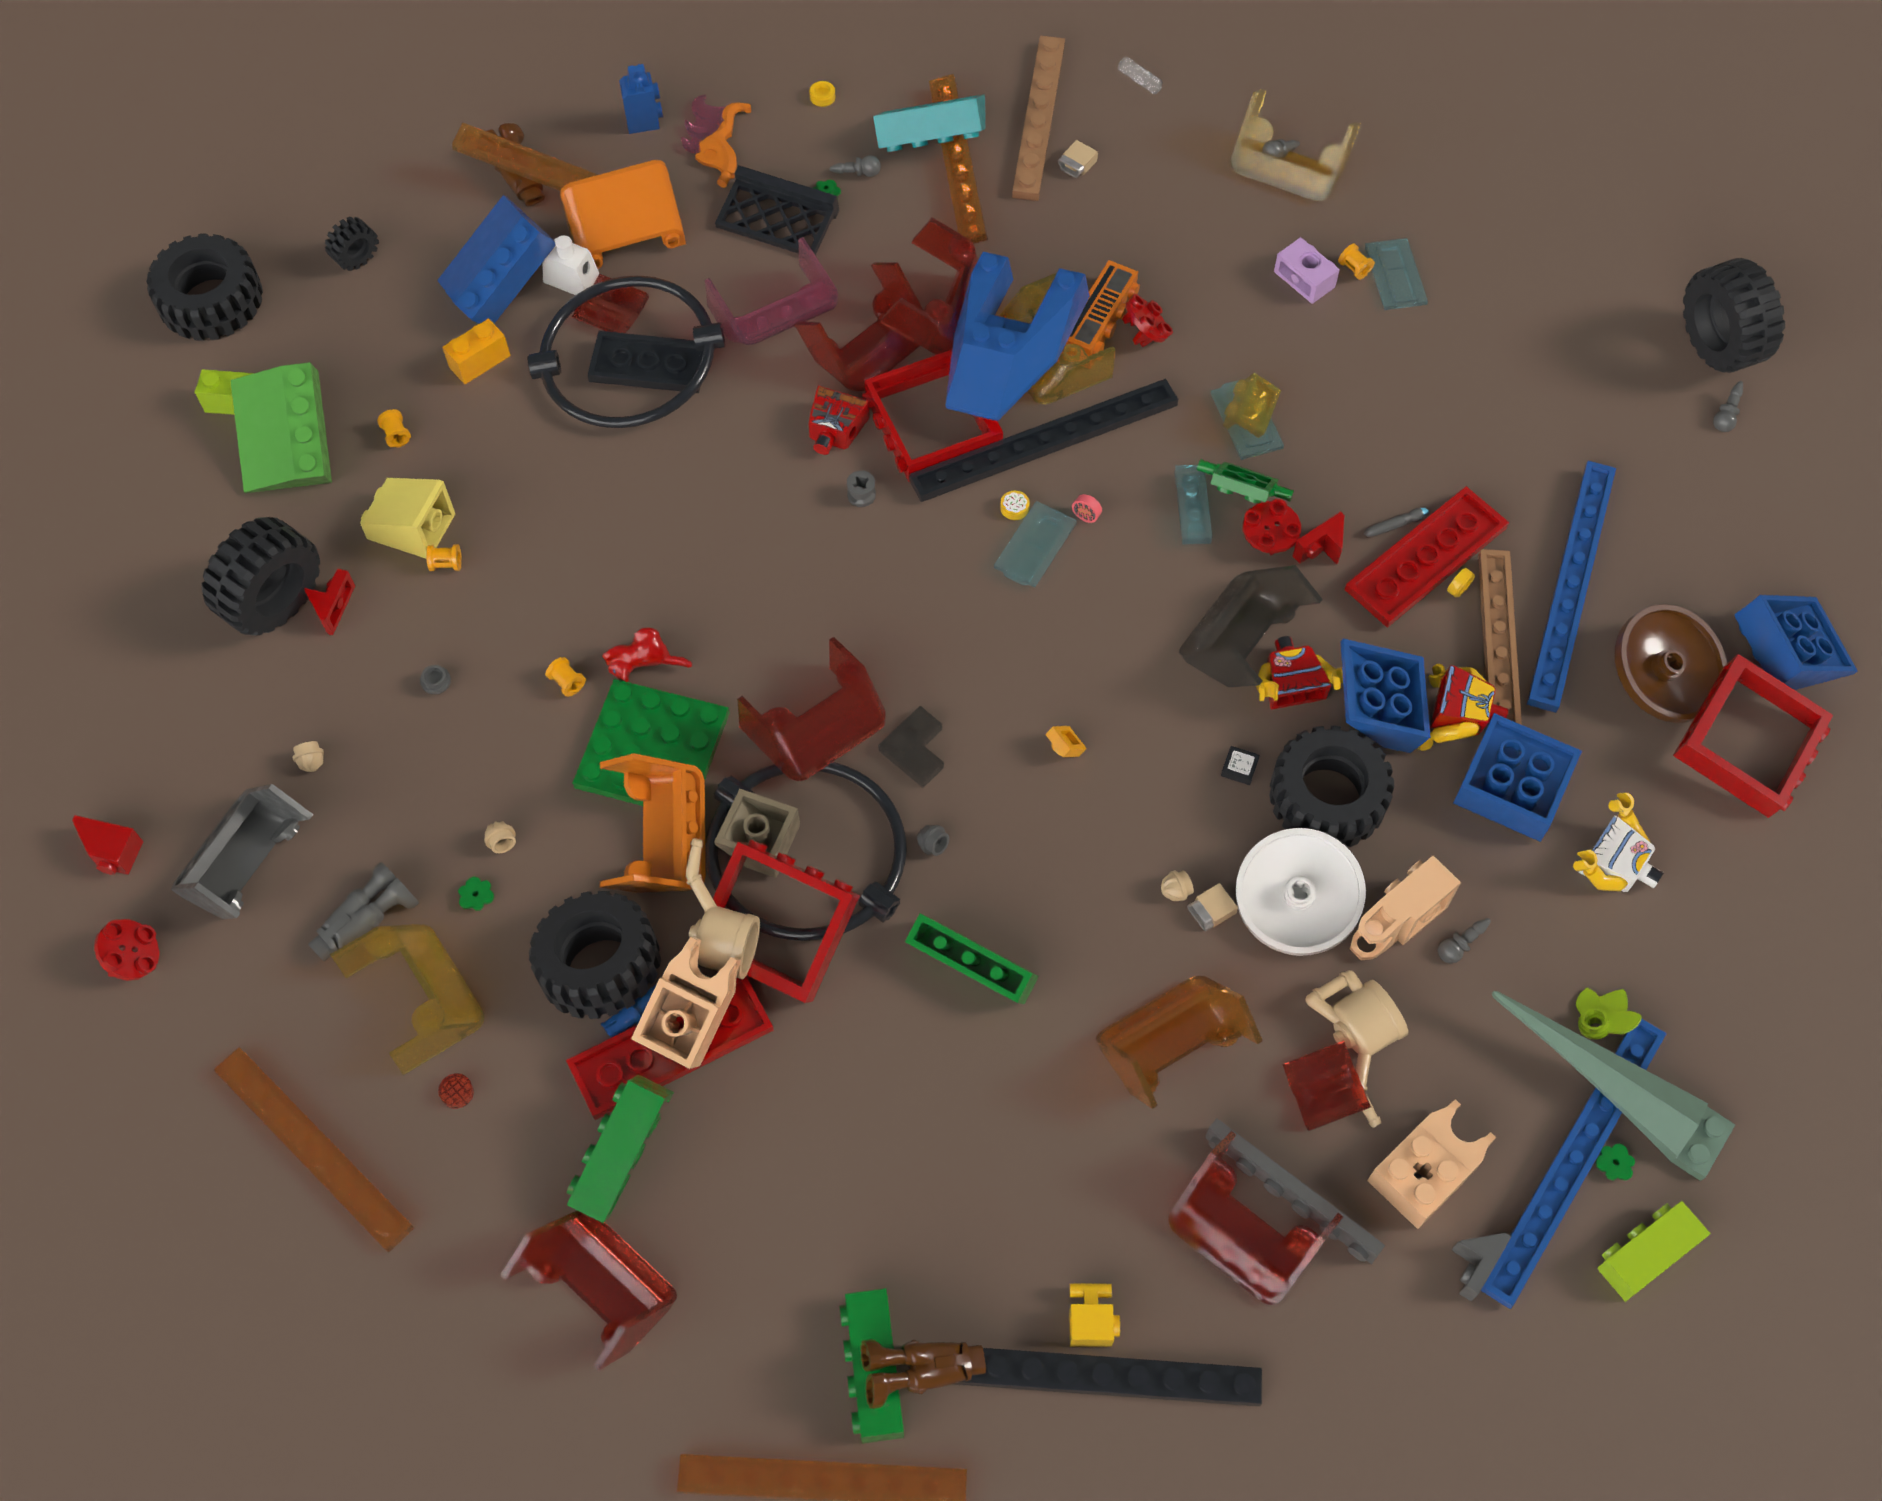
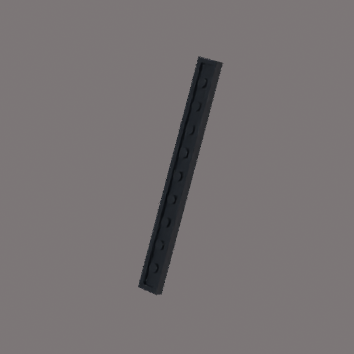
M1165 378L909 474V481L919 500L924 502L1176 407L1178 405V398Z
M983 1348L986 1364L985 1374L972 1375L969 1381L964 1380L954 1383L955 1385L1261 1406L1262 1368L993 1348Z

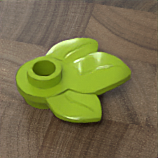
M1585 988L1576 1000V1008L1581 1015L1578 1019L1579 1031L1589 1039H1602L1609 1033L1620 1035L1628 1033L1635 1029L1642 1019L1641 1014L1627 1011L1628 999L1624 989L1612 991L1599 997L1593 990ZM1594 1023L1600 1024L1598 1027H1591L1590 1025Z

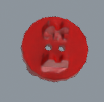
M1134 294L1126 301L1127 313L1122 320L1124 324L1130 323L1132 327L1136 325L1140 330L1132 339L1135 345L1140 343L1141 347H1145L1152 341L1162 343L1173 333L1170 325L1160 315L1163 310L1154 300L1147 302L1138 294Z
M1274 499L1266 503H1258L1246 511L1242 531L1245 539L1252 547L1269 553L1271 556L1275 553L1285 552L1296 544V540L1300 537L1302 527L1300 519L1294 510L1287 506L1284 500Z
M116 919L108 922L96 935L94 944L96 959L102 968L108 972L109 977L125 981L139 980L149 975L156 968L160 951L156 940V932L150 925H142L130 919Z

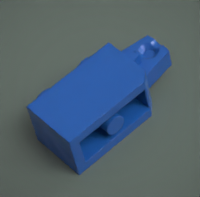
M644 64L628 66L627 76H623L619 82L629 134L660 129L658 118H663L661 102L655 101V99H660L658 83H652L650 72H646Z

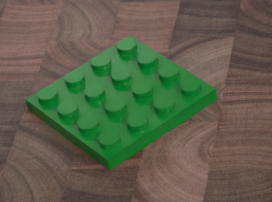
M614 679L572 782L574 788L643 806V801L632 799L627 794L624 787V773L600 769V762L633 753L694 765L701 770L705 780L730 714L729 707Z

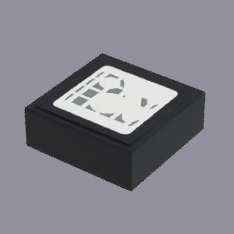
M1230 746L1221 776L1250 785L1260 755Z

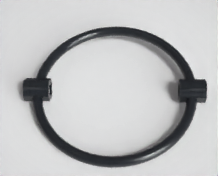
M623 276L599 282L571 298L561 307L549 323L543 335L539 353L529 354L527 360L532 379L541 378L549 396L568 415L598 427L628 428L659 420L685 404L696 393L707 377L712 365L714 350L725 347V337L721 322L711 323L705 308L683 287L656 277ZM626 287L655 288L678 297L692 309L700 322V326L693 327V337L697 352L703 351L696 373L678 395L651 411L625 417L601 416L587 412L575 406L562 395L553 379V376L562 373L561 363L557 350H551L558 330L569 315L578 307L602 293Z
M796 759L767 766L749 775L741 782L731 775L730 777H725L718 784L714 798L720 802V805L711 820L705 846L707 870L715 891L721 881L722 873L719 866L718 846L715 845L714 841L739 789L755 794L751 790L752 788L782 774L798 771L824 772L843 777L868 792L885 812L894 839L893 863L885 884L882 886L875 881L866 887L858 900L859 905L863 909L850 917L844 933L859 927L873 916L884 923L894 915L900 905V898L893 893L900 882L906 862V835L901 817L894 803L881 787L869 777L853 768L832 761ZM731 893L726 904L729 910L755 915L745 908ZM760 918V932L786 940H821L829 926L794 928L778 925Z

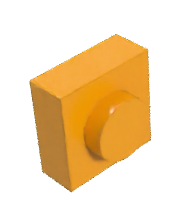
M1053 726L1045 734L1052 743V749L1062 757H1080L1087 749L1070 726Z

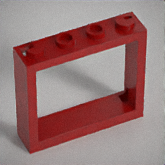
M952 350L864 380L865 394H862V399L869 400V408L874 413V424L877 430L882 429L886 448L889 452H894L896 467L899 473L904 472L908 482H910L909 474L1003 439V430L998 421L972 415L982 435L911 460L881 399L948 376Z
M1737 654L1723 667L1673 756L1769 818L1780 809L1785 811L1793 801L1794 797L1790 794L1805 779L1806 774L1803 770L1818 755L1819 751L1815 748L1818 743H1821L1828 736L1831 730L1828 724L1833 715ZM1737 681L1810 728L1776 792L1701 744Z
M752 839L749 840V843L737 842L713 896V900L718 907L725 908L747 857L840 900L804 982L753 959L747 973L748 976L804 1003L813 1002L860 895L852 892L853 886L847 884V882L835 879L833 883L824 879L825 873L809 865L806 866V869L794 865L796 859L781 852H778L777 856L766 852L768 846L763 843H758Z

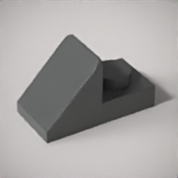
M1507 1233L1461 1240L1456 1243L1452 1251L1471 1262L1459 1280L1464 1283L1459 1293L1461 1296L1472 1301L1480 1293L1512 1236Z

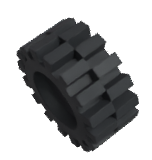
M347 217V222L344 219L340 220V226L335 224L332 227L334 232H328L327 236L330 239H325V244L327 245L325 251L341 268L352 271L353 267L356 270L360 269L361 263L365 266L367 258L372 259L374 257L371 253L377 252L378 248L375 245L379 244V240L377 239L378 235L362 219Z

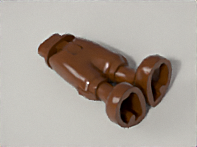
M504 123L499 126L500 138L504 145L510 149L511 155L504 151L496 132L493 129L487 130L477 141L476 147L479 154L485 158L495 157V170L500 172L517 198L524 201L526 206H532L545 199L542 192L543 185L531 160L532 154L525 147L520 146L524 140L522 129L514 123Z
M873 1339L861 1342V1362L864 1371H876L894 1365L910 1367L905 1372L873 1373L868 1375L866 1379V1398L871 1409L881 1408L886 1403L889 1394L902 1388H907L912 1393L923 1394L926 1390L944 1387L964 1380L969 1381L972 1375L986 1373L982 1345L968 1346L966 1342L919 1343V1341L912 1340L905 1343L901 1349H889L882 1347Z

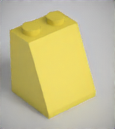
M387 478L382 487L377 489L374 501L369 509L365 510L362 514L360 524L368 540L426 559L428 545H434L437 548L455 516V511L444 481Z

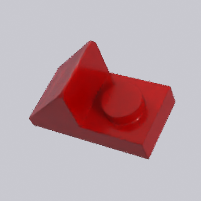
M1340 511L1296 540L1292 557L1301 564L1308 558H1316L1324 551L1335 564H1338L1343 549L1345 515Z
M337 568L333 578L327 582L326 593L304 588L316 614L329 635L334 634L355 589V584L347 570Z

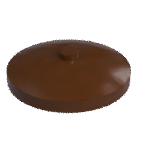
M1658 604L1636 613L1622 626L1615 644V665L1625 691L1642 710L1666 722L1684 723L1693 721L1717 677L1727 664L1723 647L1710 626L1693 612L1676 605Z

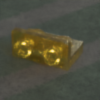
M1254 372L1245 380L1240 379L1235 385L1233 401L1229 403L1224 412L1226 418L1223 427L1229 429L1236 423L1260 438L1266 432L1281 390Z

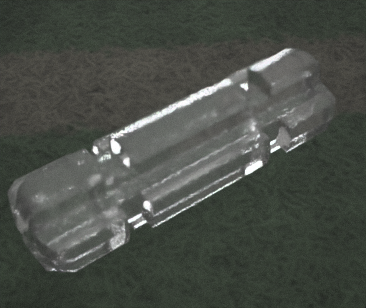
M1128 57L1120 60L1118 70L1123 74H1129V78L1144 88L1147 86L1146 89L1153 94H1157L1162 89L1163 81L1156 76L1152 77V73L1137 63L1134 65V61Z

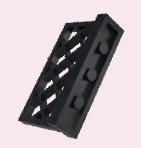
M738 165L734 173L736 180L716 219V228L815 258L832 219H836L840 211L837 196ZM739 190L750 192L752 198L738 203L736 196ZM768 198L775 201L776 206L764 211L759 202ZM756 204L759 213L745 218L741 209ZM792 206L800 209V214L787 218L783 211ZM736 211L739 212L742 220L734 223L725 221L727 215ZM780 211L783 221L770 226L766 217ZM815 214L825 216L823 222L811 226L808 217ZM763 219L766 228L758 231L750 229L748 224ZM804 219L808 228L794 234L791 224ZM787 226L791 234L790 236L783 239L774 236V231ZM810 234L812 235L814 241L811 248L799 244L798 239Z

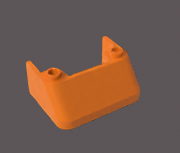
M635 753L600 762V769L624 773V787L627 794L632 799L643 801V861L630 862L625 868L624 876L600 881V888L635 893L692 890L691 886L687 884L686 868L692 846L690 844L693 838L703 840L699 874L702 876V881L705 882V780L701 770L694 765Z

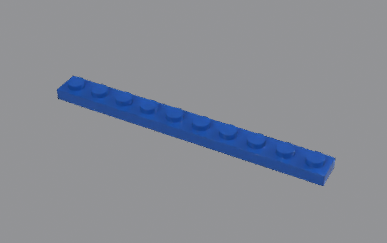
M1587 461L1584 468L1526 705L1554 713L1559 709L1616 472L1614 467Z
M1641 1019L1635 1029L1625 1034L1615 1054L1647 1070L1667 1033ZM1596 1087L1510 1235L1512 1237L1481 1289L1482 1292L1509 1309L1514 1306L1622 1114Z

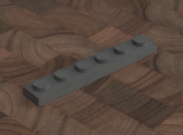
M1218 1118L1209 1127L1205 1138L1209 1141L1208 1144L1214 1151L1221 1155L1227 1154L1236 1161V1166L1248 1176L1254 1175L1264 1182L1263 1186L1268 1192L1276 1197L1282 1196L1292 1204V1209L1298 1215L1306 1219L1310 1217L1318 1223L1320 1230L1327 1237L1333 1240L1339 1239L1347 1245L1348 1251L1356 1259L1363 1262L1366 1260L1370 1264L1374 1262L1385 1247L1382 1242Z

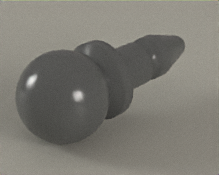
M1283 139L1270 140L1264 144L1262 155L1269 162L1278 161L1280 158H1284L1289 151L1295 150L1300 145V142L1296 140L1284 141Z
M868 155L863 159L856 157V163H837L830 167V171L839 174L857 172L858 177L862 174L867 177H874L880 172L881 163L877 157Z
M1742 381L1737 382L1732 388L1731 395H1729L1726 404H1721L1720 411L1714 416L1713 424L1719 431L1729 432L1737 424L1736 415L1740 413L1737 406L1743 394Z
M1485 918L1473 924V927H1469L1461 936L1455 932L1453 938L1443 940L1438 946L1440 959L1449 964L1460 961L1464 951L1471 950L1468 943H1472L1478 938L1479 934H1483L1491 920Z

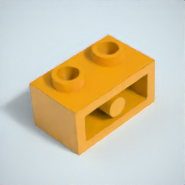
M489 318L475 325L461 336L452 339L442 347L449 368L464 385L511 356L505 335Z

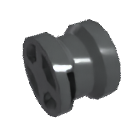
M860 470L849 475L847 478V497L849 502L857 507H866L872 504L876 498L874 476L867 471Z

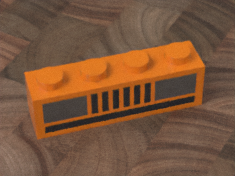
M1108 260L1089 291L1090 297L1061 356L1087 367L1091 365L1094 358L1098 359L1101 356L1106 338L1111 339L1116 329L1117 320L1119 318L1122 319L1127 312L1126 301L1139 292L1140 284L1137 283L1138 271Z

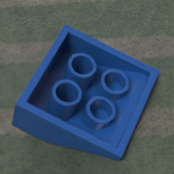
M1759 595L1734 615L1739 624L1740 632L1747 638L1752 648L1753 656L1759 661L1763 670L1794 690L1850 676L1858 672L1817 597Z
M1342 639L1340 643L1346 723L1384 748L1412 753L1431 738L1424 658Z
M1494 713L1453 804L1541 842L1551 826L1582 751Z

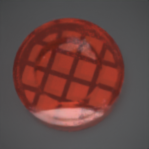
M454 1073L446 1076L441 1081L438 1093L447 1107L459 1109L466 1106L472 1100L474 1088L465 1075Z

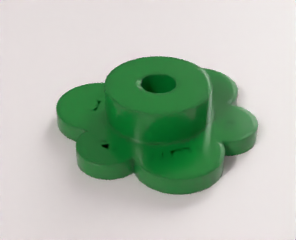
M834 180L816 182V187H813L814 189L836 195L837 200L838 195L841 194V189L837 187V183Z
M475 876L470 877L466 881V885L458 889V893L461 896L459 899L460 906L463 909L473 908L475 911H480L484 905L492 903L494 893L490 890L491 883L487 880L481 882L480 878Z
M1615 1144L1612 1148L1604 1146L1600 1151L1601 1155L1595 1161L1598 1170L1605 1172L1607 1179L1611 1181L1617 1178L1623 1181L1629 1180L1633 1175L1631 1167L1635 1165L1634 1157L1628 1155V1150L1623 1144Z

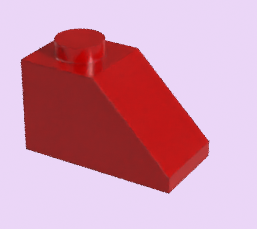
M74 815L72 822L88 856L97 865L96 868L109 875H115L116 872L129 875L144 842L133 828Z

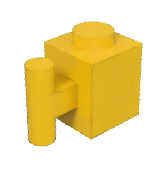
M1070 1283V1298H1083V1304H1071L1070 1347H1112L1114 1337H1120V1315H1113V1304H1098V1298H1112V1284Z

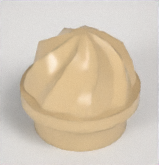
M317 741L305 742L293 748L295 753L292 757L293 761L296 762L301 770L314 772L323 764L324 750L319 748Z
M495 821L487 826L484 842L494 853H505L514 847L516 833L513 827L507 825L504 821Z
M1184 870L1180 872L1171 871L1162 880L1161 884L1162 894L1172 901H1184L1188 895L1194 892L1191 879Z

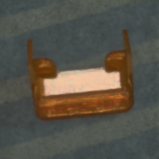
M1195 976L1183 981L1106 1027L1096 1036L1100 1050L1129 1093L1152 1109L1158 1106L1153 1095L1157 1089L1156 1087L1160 1084V1078L1157 1073L1208 1042L1215 1046L1229 1047L1235 1044L1241 1036L1256 1044L1263 1042L1244 996L1206 976Z

